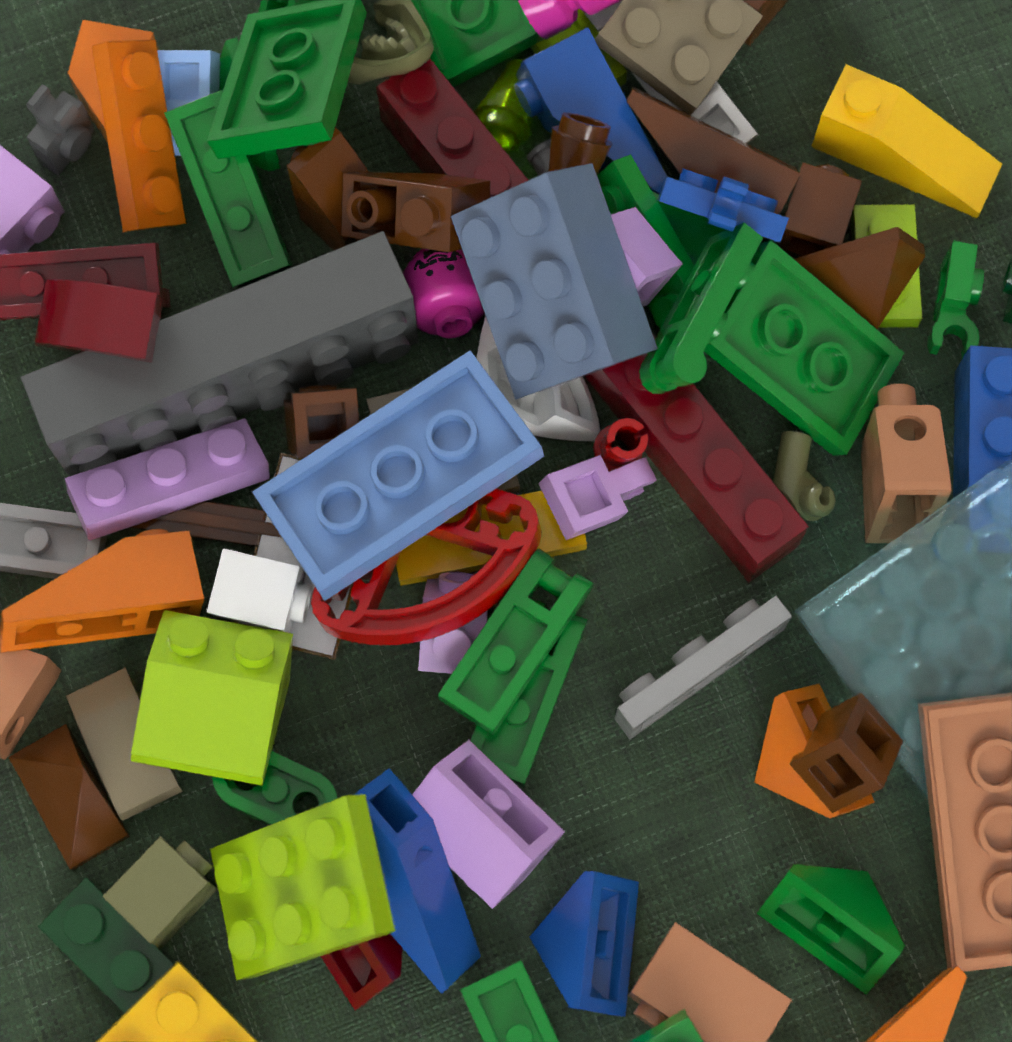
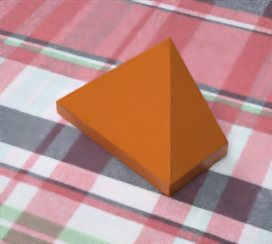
M819 683L786 691L774 697L754 783L831 819L864 808L875 801L870 794L831 813L790 765L793 756L804 751L821 714L831 709Z

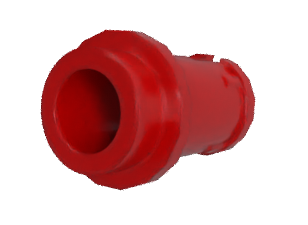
M631 418L619 419L612 425H608L598 433L594 440V457L601 455L609 472L641 459L642 453L648 444V435L640 436L639 434L644 429V426ZM615 439L621 440L627 446L628 451H624L618 446L612 448L611 444Z

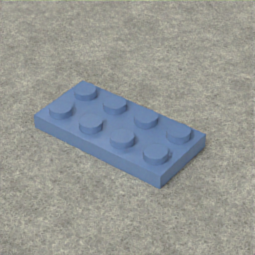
M468 351L252 491V493L324 601H326L543 458L544 453L541 444L473 353Z

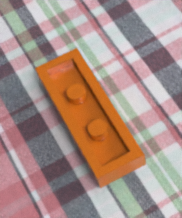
M106 41L92 45L123 232L186 224L171 131L165 116L167 107L156 41Z

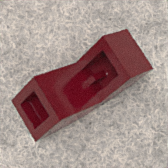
M64 279L46 280L34 344L74 353L90 351L152 363L164 298L155 292L107 284Z

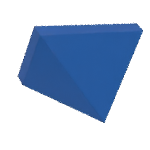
M584 871L531 934L530 939L569 1008L613 1016H626L639 882L600 872Z

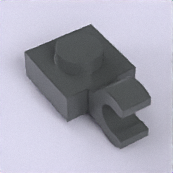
M41 84L26 103L27 108L37 121L36 126L28 134L27 139L39 163L59 176L70 161H77L86 152L90 145L94 128L81 101L65 91L55 99L51 95L49 88Z

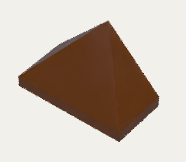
M894 227L794 260L873 327L878 329L926 256L924 245L899 227Z
M67 724L8 757L70 870H75L130 837Z

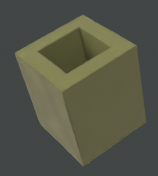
M160 836L102 897L150 944L163 948L218 889L205 877L213 866L186 840H183L175 848Z

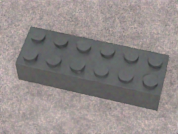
M382 231L160 320L152 363L83 351L20 378L47 446L70 477L187 438L199 432H205L235 422L238 416L261 408L263 411L284 406V399H291V393L299 392V388L316 384H339L353 374V369L375 360L377 363L384 364L403 357L410 351L412 345L419 343L414 298L385 233Z

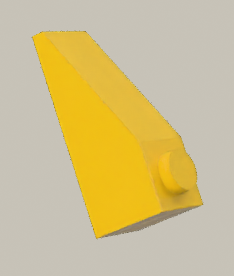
M847 64L822 112L811 146L974 218H978L1002 166L1000 161L903 88Z

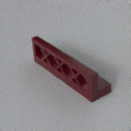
M158 243L0 254V320L39 317L45 283L49 279L85 281L155 292L164 298L162 308L171 307L170 291L162 286Z

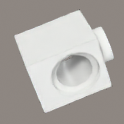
M223 548L207 613L215 618L291 633L294 621L299 623L305 622L311 602L313 586L304 584L306 573L300 566Z

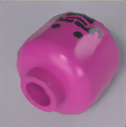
M422 248L404 269L403 275L414 298L418 329L430 335L456 338L466 334L485 314L462 249L453 252H443Z

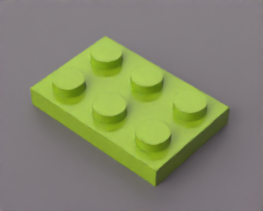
M365 794L343 796L210 849L236 980L259 977L395 932Z

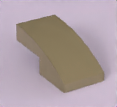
M126 667L66 696L97 771L122 821L183 792L173 769L131 761V750L141 697Z

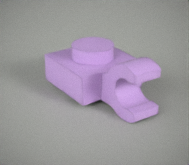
M601 455L548 474L538 484L565 540H569L622 518L628 512L623 501L643 493V487L654 483L657 479L646 458L633 461L609 472Z

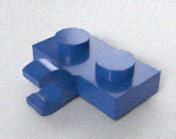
M682 169L679 180L665 176L657 201L707 217L708 224L733 232L735 226L745 222L759 235L781 242L789 218L775 213L778 204L777 200L748 191L749 184L724 176L717 193H715L718 184L716 179L686 169Z

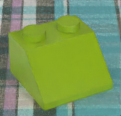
M164 610L147 660L131 750V761L263 786L290 683L293 633Z

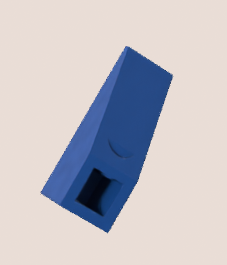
M388 768L354 795H366L395 932L390 934L442 994L481 955L435 823L403 783Z

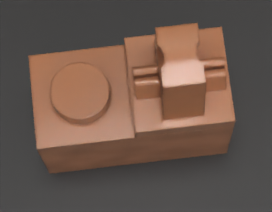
M677 923L670 928L628 994L631 999L639 1003L633 1014L652 1028L685 1009L704 1042H767L792 1001Z

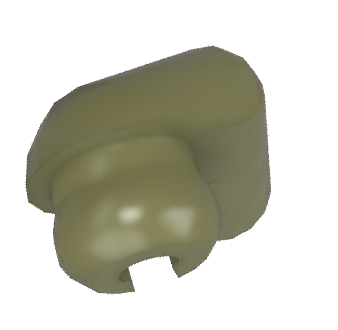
M782 432L773 483L803 520L817 521L829 515L834 509L836 498L834 491L830 486L823 488L807 470L812 437L800 432Z

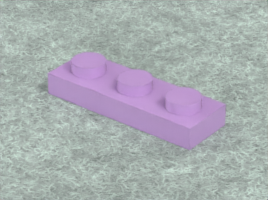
M244 418L67 477L65 482L70 500L88 540L91 541L270 479L269 463Z

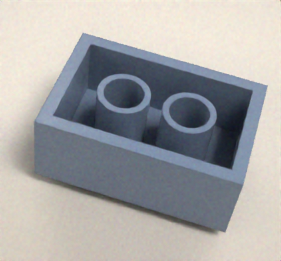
M593 163L546 172L451 216L515 400L567 383L657 349Z

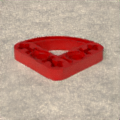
M494 489L468 506L464 517L457 522L443 523L427 533V536L492 556L474 576L441 597L411 607L377 610L400 556V551L354 582L351 589V597L357 606L355 611L344 610L340 618L336 619V615L329 605L332 600L342 601L346 597L350 585L324 601L315 587L311 599L313 614L323 629L330 635L346 641L369 645L409 644L432 639L454 631L478 618L502 599L531 556L535 553L542 533L536 509L529 500L519 495ZM482 505H487L485 509L489 520L502 524H508L512 520L513 515L520 516L525 532L514 531L510 535L509 540L502 539L500 529L496 524L481 520ZM480 524V531L474 532ZM361 579L370 580V582L366 584Z

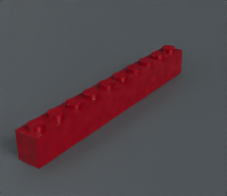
M431 59L414 71L391 76L376 86L381 121L422 173H438L491 180L490 198L529 181ZM647 353L586 375L585 378L618 419H635L644 426V429L639 432L640 436L648 435V444L644 452L748 583L799 547L809 526L694 384L678 386L676 389L662 394H653L647 391L641 383L639 374L641 364Z

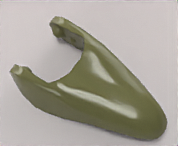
M378 0L373 4L375 21L378 25L386 27V38L373 34L372 36L367 35L361 40L363 46L361 58L354 57L348 83L360 85L383 77L406 74L421 67L430 59L434 51L432 37L411 0Z

